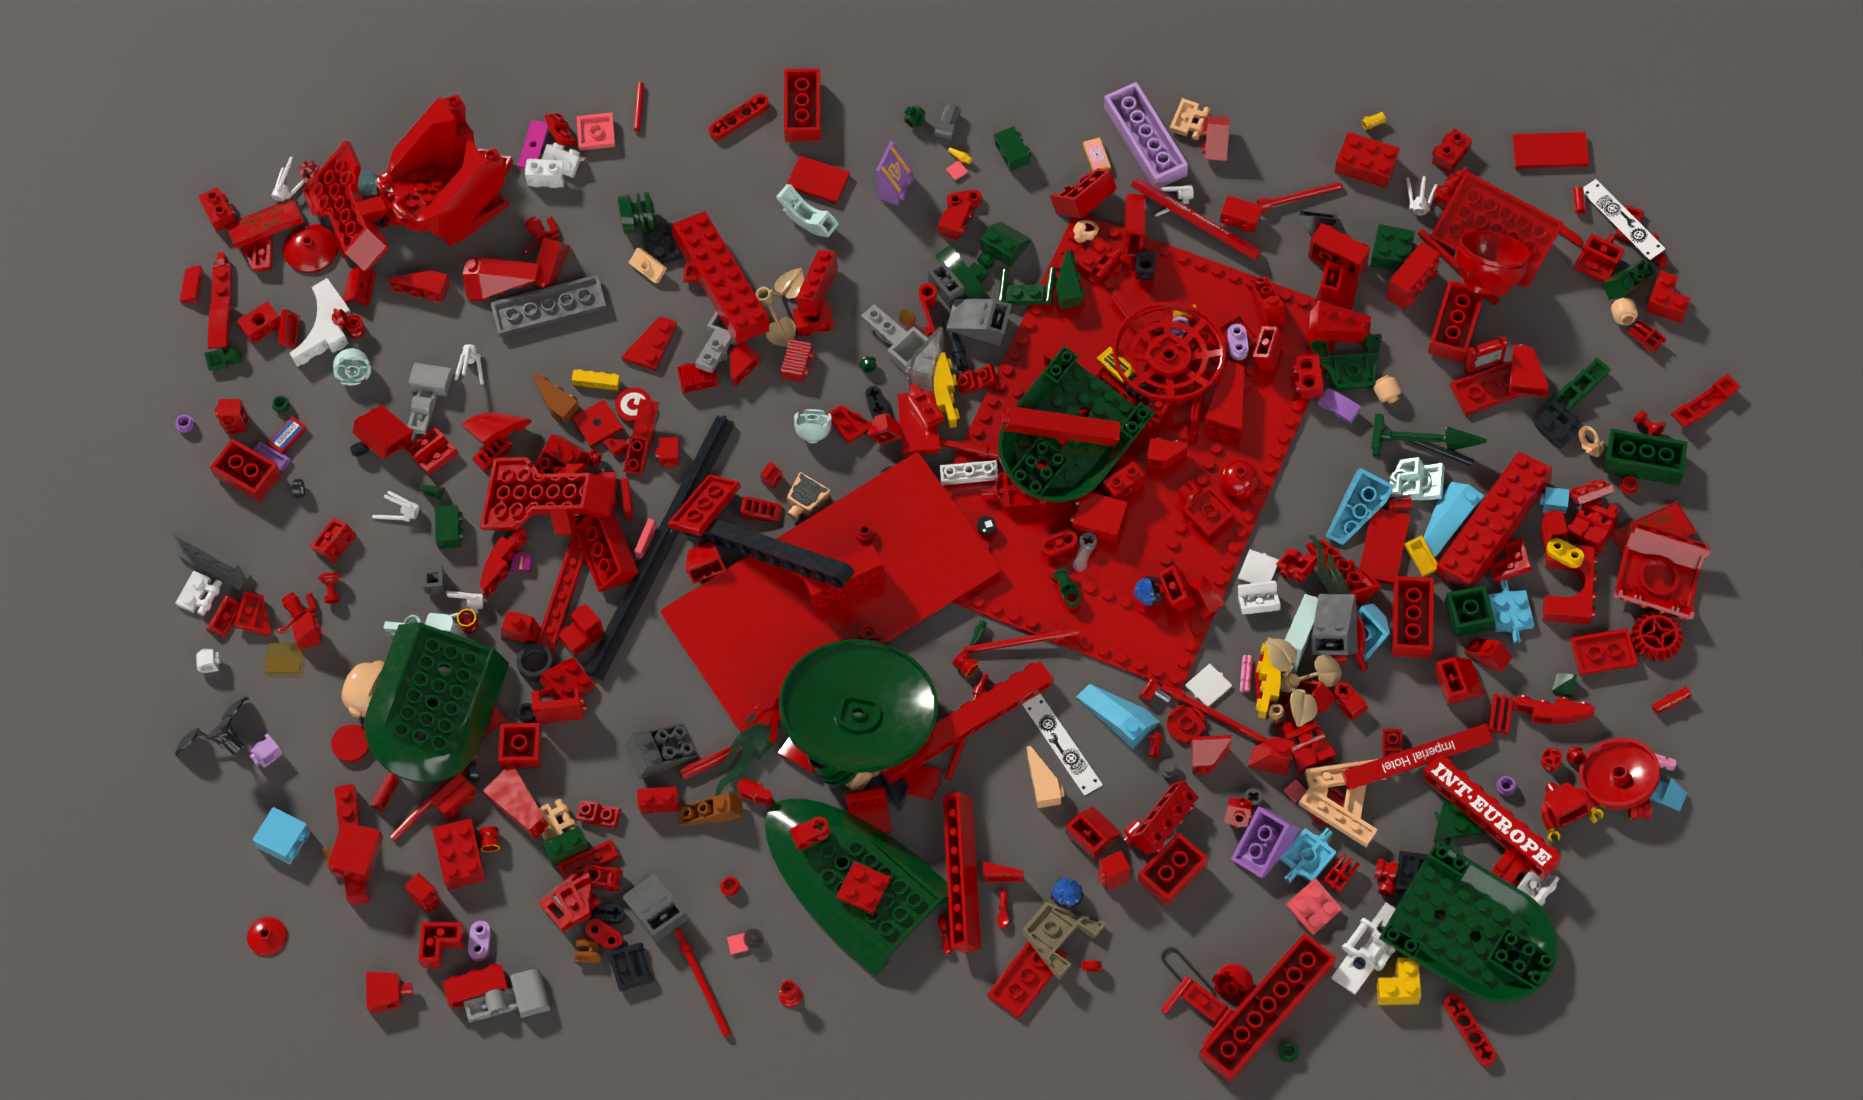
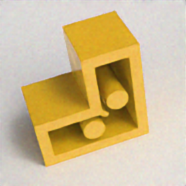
M1397 958L1396 978H1378L1376 985L1378 1005L1419 1004L1421 989L1418 963L1410 958Z

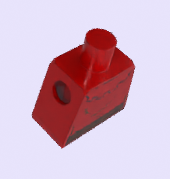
M507 611L501 628V639L526 645L533 644L537 641L541 627L534 617L530 615Z

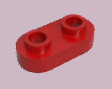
M978 190L954 192L947 196L946 205L949 209L966 201H971L972 209H977L982 205L983 198Z
M1064 530L1045 538L1041 542V553L1045 557L1052 558L1074 549L1077 545L1076 533L1072 530ZM1070 540L1071 543L1067 544L1065 541ZM1052 547L1053 550L1049 551L1047 550V548Z
M592 919L587 923L586 934L606 949L616 950L622 946V934L603 920ZM594 925L599 928L597 933H594L592 930ZM611 936L615 938L614 944L609 942Z

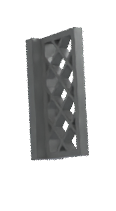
M178 530L174 531L173 535L181 548V552L178 554L180 559L239 592H242L252 579L251 574L242 570L238 563Z

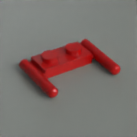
M1187 975L1161 1008L1163 1014H1168L1178 999L1182 997L1215 1022L1216 1025L1203 1040L1204 1045L1234 1013L1231 1008Z

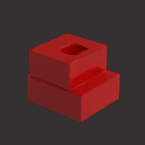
M769 461L760 473L761 482L775 489L783 478L782 470L777 468L776 464Z

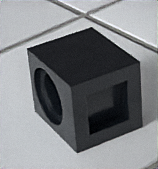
M1137 252L1135 279L1144 282L1154 281L1156 252Z

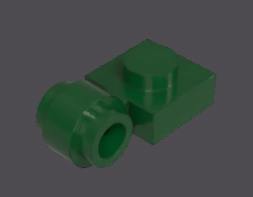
M982 252L977 259L979 265L973 262L969 267L980 284L989 275L986 269H991L996 261L994 256L987 252Z
M239 347L228 349L227 354H225L224 349L205 353L209 371L227 368V361H230L231 364L241 363L243 358Z

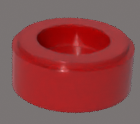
M1093 960L1083 961L1082 970L1085 972H1099L1102 970V962Z

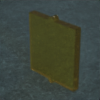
M269 643L268 653L265 656V673L299 674L300 664L303 661L302 649H298L296 643Z

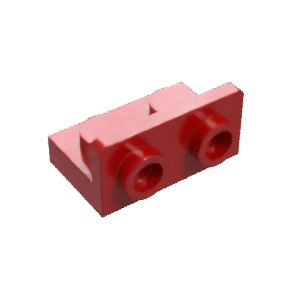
M333 518L311 544L310 548L314 552L325 556L331 563H335L354 540L356 533L348 524Z

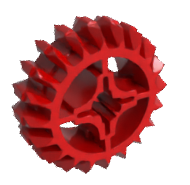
M1652 611L1649 612L1648 616L1645 613L1642 614L1641 618H1637L1636 624H1633L1631 628L1633 631H1631L1630 637H1632V644L1635 645L1634 651L1640 650V657L1645 654L1647 661L1650 657L1653 658L1654 662H1657L1658 658L1664 662L1666 657L1671 660L1673 655H1677L1679 649L1683 646L1684 636L1682 635L1683 629L1679 628L1680 622L1674 623L1675 617L1668 618V613L1663 616L1660 611H1657L1656 615ZM1650 626V631L1642 635V630ZM1672 638V643L1664 647L1665 641Z

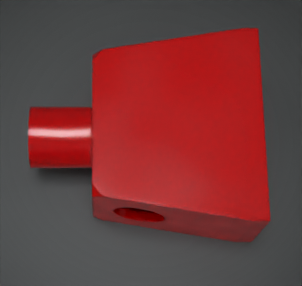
M701 541L697 544V547L687 551L685 569L693 584L727 571L713 542L706 543Z
M366 972V1004L370 1015L399 1008L402 1006V996L413 995V984H402L401 977L397 973Z

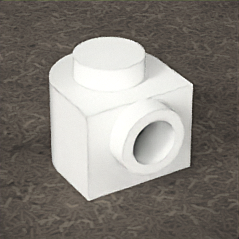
M213 649L200 650L196 654L197 670L202 673L219 671V664L221 663L220 653L214 652Z

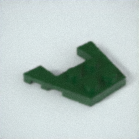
M1381 334L1367 335L1364 338L1366 353L1330 355L1328 343H1323V341L1309 343L1313 353L1319 355L1320 365L1336 391L1370 389L1374 387L1382 338Z

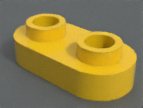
M1559 538L1551 539L1548 542L1546 551L1551 558L1570 568H1578L1582 565L1584 553L1579 548ZM1554 545H1558L1560 548L1556 549ZM1575 554L1577 558H1573L1571 555Z

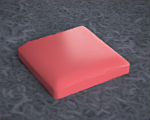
M960 161L946 168V171L955 181L968 173Z
M1294 780L1283 790L1294 803L1299 801L1307 792L1297 780Z
M745 933L727 937L731 954L748 951Z

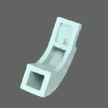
M786 184L776 197L784 207L783 211L789 218L815 235L829 237L839 225L829 211L817 210L806 203L791 184Z

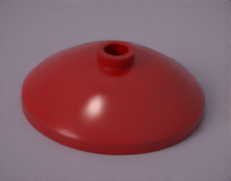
M306 224L296 228L287 236L283 246V254L288 265L302 273H314L327 268L334 261L338 252L334 233L329 228L320 224Z

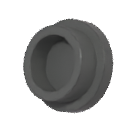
M1173 759L1163 760L1159 765L1160 774L1165 778L1175 777L1179 772L1178 763Z

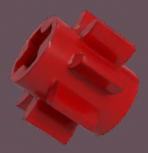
M305 160L302 163L303 166L298 168V171H301L299 178H303L305 183L311 180L319 170L320 165H316L314 160L310 163Z

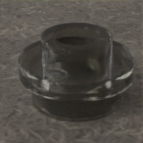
M749 929L743 936L745 945L751 949L759 948L764 940L762 933L757 929ZM751 936H755L757 940H752Z

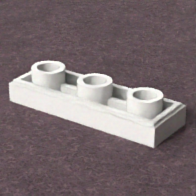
M997 460L940 465L941 484L950 485L997 480Z

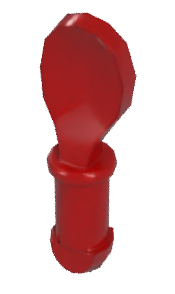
M1652 233V235L1659 241L1658 234ZM1663 252L1656 255L1655 261L1658 267L1666 268L1668 266L1667 256Z
M1002 888L999 892L998 908L1000 912L997 915L996 921L1000 929H1006L1010 922L1006 912L1009 894L1007 889Z
M941 914L938 917L937 926L942 932L940 936L943 944L942 951L945 955H950L952 949L948 932V919L945 914Z

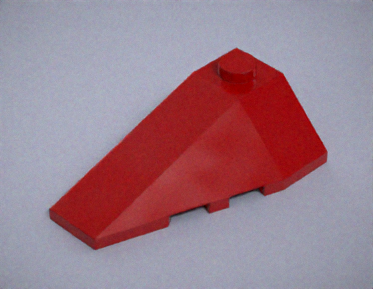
M1320 539L1307 543L1306 547L1309 553L1318 558L1316 566L1331 594H1356L1357 608L1380 589L1381 585L1370 572L1365 569L1363 571L1355 566L1356 562L1351 559L1349 561L1340 555L1339 550L1325 540Z

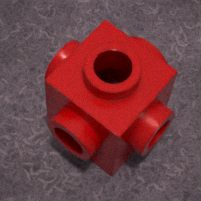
M1229 797L1224 823L1231 824L1236 828H1247L1249 821L1252 820L1255 814V810L1252 809L1253 802L1245 798L1236 799Z

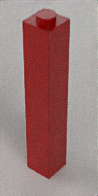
M1009 406L1006 412L1002 414L1004 431L1107 446H1115L1120 440V422L1012 406Z

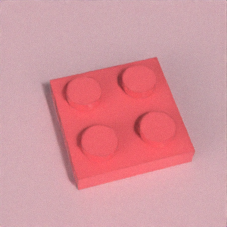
M612 113L576 116L580 151L615 147Z
M1316 878L1285 904L1311 936L1342 910Z

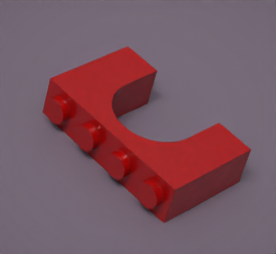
M1554 545L1556 549L1560 548V546ZM1573 545L1584 553L1583 563L1578 568H1570L1551 558L1545 549L1544 568L1573 572L1581 580L1583 589L1572 597L1545 595L1542 621L1589 625L1591 618H1595L1596 608L1592 607V600L1595 601L1596 589H1593V583H1596L1597 571H1594V565H1597L1598 554H1594V546ZM1571 555L1573 558H1577V555Z

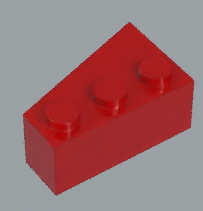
M1097 168L1079 178V183L1072 187L1068 184L1064 187L1065 190L1057 195L1052 193L1049 196L1056 214L1080 219L1087 216V213L1093 208L1098 207L1099 203L1104 199L1110 197L1117 187L1111 170Z
M1319 300L1310 312L1308 343H1313L1314 341H1323V343H1329L1330 341L1361 343L1370 332L1371 316Z

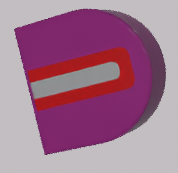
M525 552L515 554L512 558L511 571L531 573L532 560L529 554Z

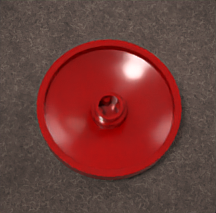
M1614 738L1597 744L1587 752L1579 768V780L1582 789L1589 793L1595 804L1612 810L1633 808L1648 800L1656 791L1661 776L1659 761L1655 753L1644 743L1630 738Z

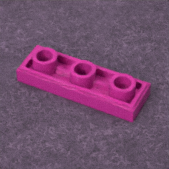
M531 120L518 163V169H526L527 159H540L549 130L546 122Z

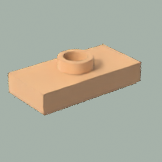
M637 248L629 261V264L655 284L659 283L667 269L642 248Z

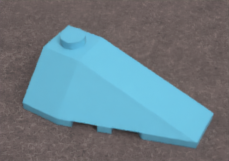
M1361 468L1357 469L1325 537L1343 545L1387 502L1394 485Z
M1451 482L1443 491L1442 499L1437 501L1423 537L1434 558L1441 553L1469 521L1484 499L1483 494L1468 484Z
M1089 684L1076 696L1085 707L1132 749L1160 723L1145 708L1092 684Z

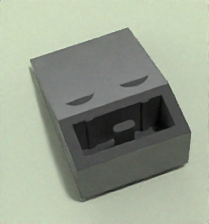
M954 299L946 330L1000 346L1012 304L996 299Z
M1319 594L1311 635L1312 655H1350L1358 653L1356 594Z
M684 723L632 733L625 744L639 779L658 775L698 757Z
M655 874L621 896L654 943L688 921L686 912Z

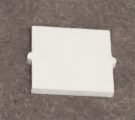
M1249 550L1238 580L1249 584L1272 581L1277 569L1276 563L1279 560L1267 556L1266 553L1262 554Z
M1209 664L1192 678L1185 687L1194 695L1195 699L1210 707L1232 687V684L1223 677V673H1219Z

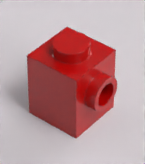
M678 437L659 438V448H656V460L660 461L661 467L672 468L680 466Z

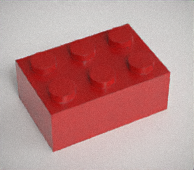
M1348 132L1336 161L1335 173L1387 189L1398 162L1400 148Z
M1321 223L1310 239L1308 258L1323 266L1326 265L1327 260L1343 264L1358 281L1367 268L1370 248L1365 243L1352 239L1348 234H1342L1332 226Z
M1421 242L1389 280L1386 299L1403 310L1409 305L1412 306L1419 292L1423 293L1427 288L1428 281L1430 279L1434 280L1439 272L1437 268L1440 265V253L1424 242Z
M234 439L229 441L209 467L215 478L258 503L263 500L282 475L276 463Z
M471 818L432 828L443 881L447 890L486 881L477 834Z
M1178 832L1138 873L1137 882L1163 905L1168 907L1208 866V857Z

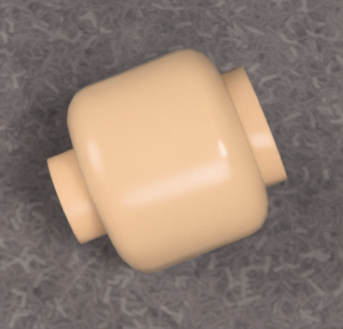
M1619 298L1611 306V312L1617 324L1630 325L1638 316L1635 303L1630 298Z
M1386 375L1375 381L1374 391L1380 402L1392 404L1399 400L1398 395L1401 394L1402 390L1395 377Z

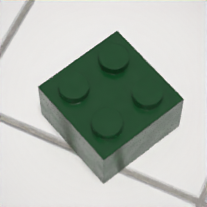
M1379 224L1370 267L1397 272L1411 255L1415 231Z
M1485 585L1446 594L1444 603L1454 637L1493 630L1495 618Z

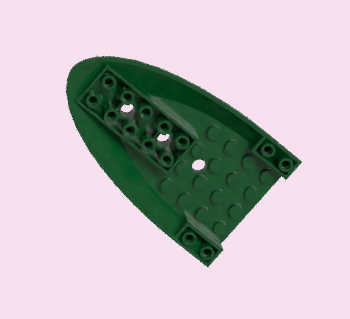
M808 799L781 800L770 807L765 821L766 839L780 874L813 919L836 943L874 977L889 963L888 957L940 903L944 906L948 902V886L945 879L905 846L859 817L837 807ZM815 817L825 818L830 828L828 838L808 848L798 850L790 834V829ZM854 862L891 878L874 915L837 899V894ZM839 863H847V866L844 868H840L837 865Z

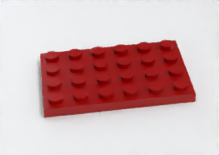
M1466 171L1430 237L1454 250L1457 248V241L1460 235L1472 230L1500 232L1519 240L1529 249L1530 263L1518 284L1529 289L1565 223Z

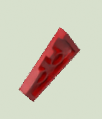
M659 316L622 355V360L657 371L677 327V321Z

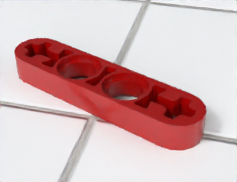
M758 94L709 126L711 139L715 141L722 140L767 111L769 108L768 97L764 94ZM748 109L751 111V114L745 116L742 114V111ZM729 119L737 121L734 125L727 124Z
M1457 994L1448 995L1444 1001L1446 1013L1477 1062L1485 1067L1491 1066L1496 1058L1495 1050L1462 998ZM1450 1000H1452V1002H1458L1456 1008L1459 1011V1013L1456 1016H1454V1014H1456V1009L1453 1006H1448L1450 1004ZM1460 1017H1467L1470 1024L1468 1026H1461L1458 1019ZM1477 1034L1480 1036L1481 1042L1474 1044L1470 1041L1469 1036ZM1483 1044H1485V1046L1483 1047V1051L1485 1052V1054H1491L1489 1061L1486 1058H1481L1483 1055L1481 1049L1476 1051V1049L1480 1048Z

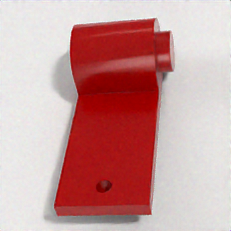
M924 283L918 289L919 303L927 323L924 329L927 337L931 335L933 343H936V332L928 309L933 308L937 304V290L932 283Z

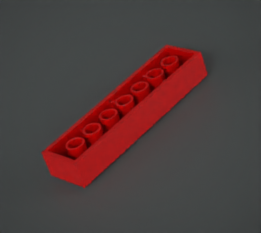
M706 211L672 223L675 242L735 344L769 332V316Z
M1518 451L1436 565L1437 577L1462 590L1476 587L1490 565L1502 551L1504 545L1509 541L1539 499L1541 493L1544 492L1551 482L1552 467Z
M1304 932L1199 1051V1059L1231 1084L1335 966L1336 957Z

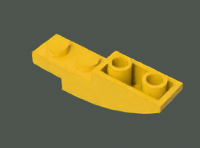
M945 352L940 354L935 369V403L940 411L946 414L949 427L954 428L957 427V419H960L957 408L954 409L952 403H955L953 393H955L954 386L957 385L955 374L951 375L950 369H952L950 358L947 359Z
M1263 643L1260 653L1264 655L1263 660L1258 661L1256 672L1259 673V680H1262L1259 692H1262L1263 695L1262 699H1257L1255 710L1259 711L1258 718L1266 719L1269 702H1278L1281 671H1278L1272 665L1267 645Z

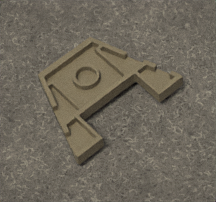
M1046 902L1025 925L1022 934L1056 978L1060 980L1070 969L1071 963L1056 953L1057 950L1077 928L1095 940L1105 928L1106 923L1100 920L1099 922L1090 920L1088 916H1079L1070 913L1071 910Z

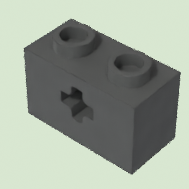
M943 261L928 270L929 283L936 287L938 294L949 307L953 305L954 299L965 298L964 286Z

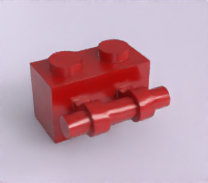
M1464 167L1461 171L1458 169L1454 174L1451 173L1447 177L1446 183L1443 186L1439 185L1434 191L1433 203L1445 210L1466 171L1470 172L1469 169Z

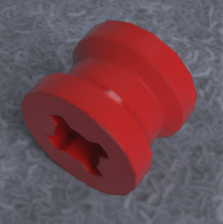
M1556 748L1546 749L1541 758L1542 768L1548 772L1556 771L1562 761L1561 752Z

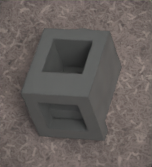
M442 565L423 566V588L425 593H429L430 596H438L440 592H445V571Z

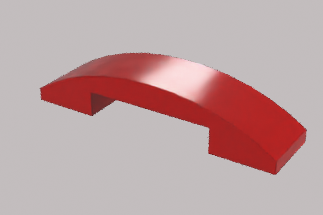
M1726 374L1688 404H1683L1673 411L1671 416L1683 428L1688 427L1722 405L1740 389V386L1729 374Z

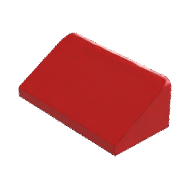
M201 265L185 269L180 302L198 303L204 273Z
M226 595L219 604L206 630L225 638L237 617L241 603Z
M391 772L386 775L370 804L371 808L380 812L384 811L401 780L400 777Z

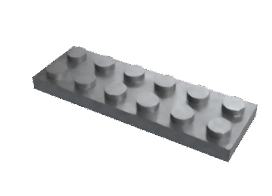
M598 274L490 302L499 337L607 309Z

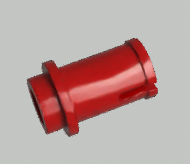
M1391 497V499L1387 500V508L1391 511L1412 510V498Z
M1151 732L1150 736H1148V740H1150L1148 757L1152 758V755H1154V758H1160L1161 742L1163 741L1162 734Z

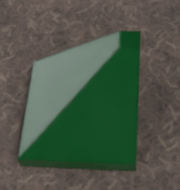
M420 485L424 496L441 500L445 491L444 487Z
M1557 673L1552 692L1571 697L1577 675Z

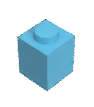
M1546 487L1545 493L1540 495L1539 505H1543L1542 512L1547 513L1551 510L1564 512L1563 515H1565L1568 508L1569 490Z

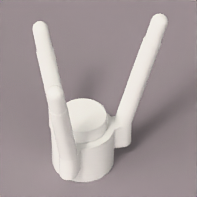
M293 157L289 158L285 168H281L275 188L271 194V197L278 202L291 199L292 195L305 183L303 179L290 193L288 192L289 188L283 184Z
M1423 176L1420 196L1414 200L1410 178L1407 177L1409 209L1416 215L1427 214V212H1430L1434 191L1438 185H1434L1430 197L1426 201L1427 199L1424 197L1426 177Z
M1192 185L1159 188L1162 192L1176 191L1178 200L1181 199V203L1184 205L1189 204V200L1194 198ZM1165 208L1155 213L1154 216L1157 217L1171 210Z
M467 344L463 346V353L460 355L454 380L458 379L462 365V375H465L467 365L476 361L480 384H484L480 361L481 354L477 353L478 348L475 345Z
M388 491L387 493L390 496L385 494L384 498L401 505L400 512L403 516H372L373 519L404 520L410 522V519L415 520L417 518L420 505Z
M445 591L448 597L467 599V607H471V610L475 613H478V609H483V594ZM458 613L451 614L449 616H451L452 619L457 618Z

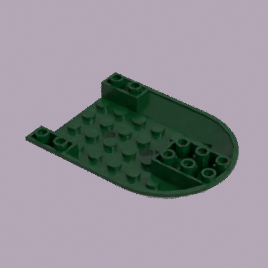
M1065 345L1014 407L1081 416L1080 410L1085 409L1089 412L1088 418L1120 422V440L1115 446L1067 440V444H1061L1058 438L1004 431V424H1002L998 437V453L1004 471L1010 480L1022 491L1034 498L1048 502L1073 501L1093 491L1155 414V412L1141 402L1137 406L1133 405L1078 364L1079 356ZM1037 464H1042L1045 467L1040 469Z
M420 622L399 624L365 715V738L373 756L389 772L412 782H439L462 772L473 761L480 748L509 662L492 647ZM445 666L450 672L443 674L439 668ZM434 700L437 702L438 705L436 707H430L428 706L427 701ZM416 737L423 738V741H417Z
M1439 840L1436 841L1378 938L1465 993L1492 1003L1515 1002L1535 993L1551 975L1557 957L1555 929L1549 916L1536 900ZM1441 911L1445 916L1444 920H1437L1434 912ZM1470 933H1477L1480 940L1478 942L1472 941ZM1508 954L1513 955L1515 961H1510L1508 959Z

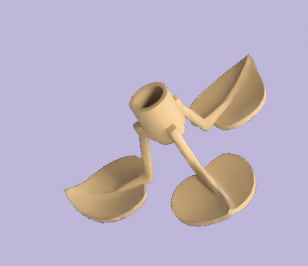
M801 268L791 270L780 276L775 282L774 288L776 292L772 289L769 290L767 287H761L756 291V296L761 305L769 308L775 322L770 323V331L766 332L767 339L774 345L788 346L789 339H795L796 326L789 317H783L778 320L771 307L774 300L772 295L778 297L785 295L787 299H795L804 281Z
M1283 639L1267 640L1265 643L1272 665L1278 671H1286L1282 673L1280 691L1293 692L1290 697L1291 710L1297 727H1300L1316 716L1317 704L1311 695H1306L1305 690L1295 688L1298 687L1300 681L1314 676H1318L1319 681L1323 682L1327 687L1336 685L1342 675L1340 665L1333 657L1320 655L1315 660L1317 672L1299 678L1296 674H1289L1293 668L1292 663L1297 659L1294 647Z

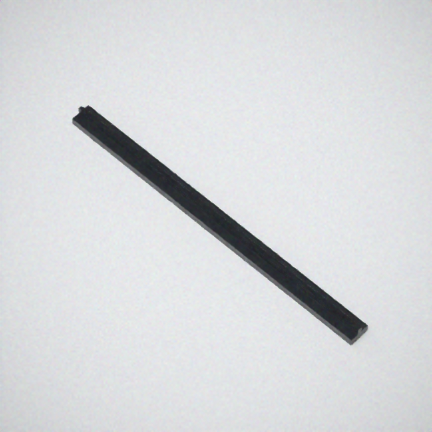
M716 416L637 569L638 574L632 578L585 669L587 675L602 681L604 680L680 530L669 528L668 522L710 474L734 427V422L728 420L727 416Z

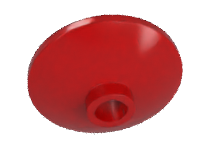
M273 917L258 919L250 926L247 933L249 947L253 952L262 956L277 953L283 948L287 940V930L284 924ZM265 931H268L269 934L266 937H263L262 934Z

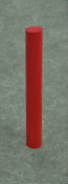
M642 82L637 83L633 127L635 132H640L644 95V83Z

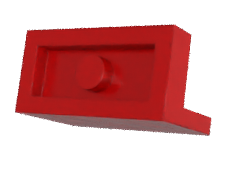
M359 266L349 271L343 296L345 304L351 301H355L363 306L370 304L376 276L375 271L369 269L366 272Z

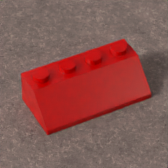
M613 508L610 517H593L588 514L575 525L574 531L598 592L626 584L638 574Z

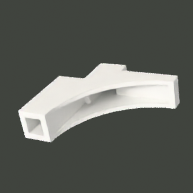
M328 278L311 287L317 300V316L310 334L301 345L290 352L291 358L297 367L307 363L314 356L322 354L328 348L334 353L343 349L348 344L345 334L338 325L336 326L333 323L331 316L335 308L337 310L342 309L347 316L351 315V312Z

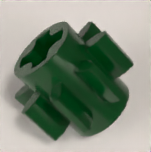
M916 105L915 107L912 106V108L909 106L904 111V121L908 126L912 128L921 127L925 123L926 113L920 106Z

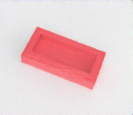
M648 518L634 551L637 560L642 561L657 530L655 520Z

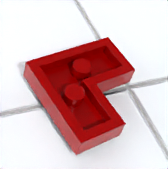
M1522 537L1507 542L1504 545L1507 558L1490 565L1495 583L1532 571Z

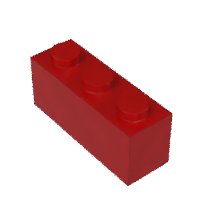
M491 964L486 969L479 971L471 970L466 975H454L442 981L451 1010L465 1006L464 1001L482 997L491 990L501 989L504 991L509 989L505 971L501 964Z

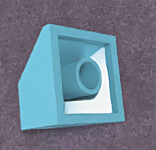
M1373 603L1362 606L1357 612V615H1361L1365 625L1366 654L1363 655L1365 661L1370 658L1390 634L1386 616Z

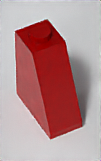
M543 237L536 264H540L537 286L547 288L548 285L554 286L569 252V245Z
M1524 344L1514 345L1511 353L1508 393L1546 398L1548 383L1533 347H1528Z
M1273 737L1252 749L1248 767L1287 776L1294 741Z

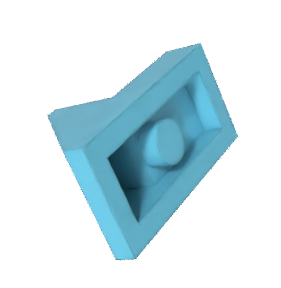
M1671 779L1670 783L1660 780L1656 791L1649 799L1680 811L1687 792L1673 779Z

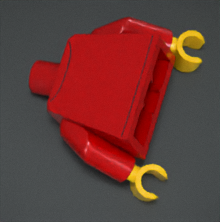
M1554 782L1546 785L1545 791L1547 793L1544 794V802L1541 805V817L1545 829L1549 831L1547 841L1552 844L1551 835H1555L1557 840H1560V834L1554 830L1555 827L1558 830L1590 814L1589 819L1593 823L1597 822L1594 814H1597L1600 819L1603 818V811L1595 808L1596 804L1586 790L1573 787L1569 783L1559 787Z

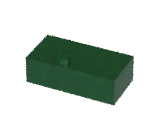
M1611 429L1607 440L1603 472L1680 486L1684 474L1688 442Z

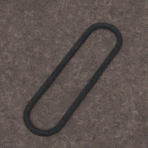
M1167 948L1162 952V962L1180 982H1182V979L1164 959L1167 951H1175L1211 990L1212 995L1215 996V991L1176 948Z

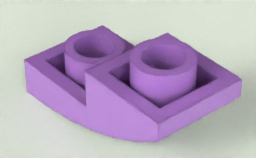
M1329 388L1326 389L1324 396L1317 402L1320 407L1335 413L1337 417L1350 423L1353 422L1362 409L1361 406Z

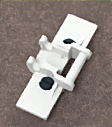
M1385 903L1372 922L1362 918L1360 920L1361 924L1347 943L1342 945V949L1348 955L1331 979L1353 994L1357 993L1374 969L1381 971L1389 957L1396 951L1378 939L1395 911L1394 907ZM1367 931L1371 934L1370 939L1359 951L1356 950L1354 946L1364 932Z

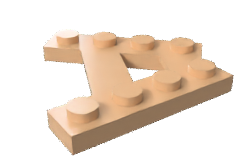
M1374 760L1305 769L1308 790L1298 805L1364 847H1367L1378 829L1361 819L1366 785L1349 791L1347 789L1344 807L1327 798L1329 787L1346 785L1341 773L1342 771Z

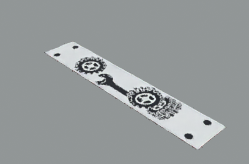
M1596 179L1583 187L1584 195L1649 260L1666 249Z
M1039 694L1022 704L1084 796L1102 786L1103 784L1042 695Z

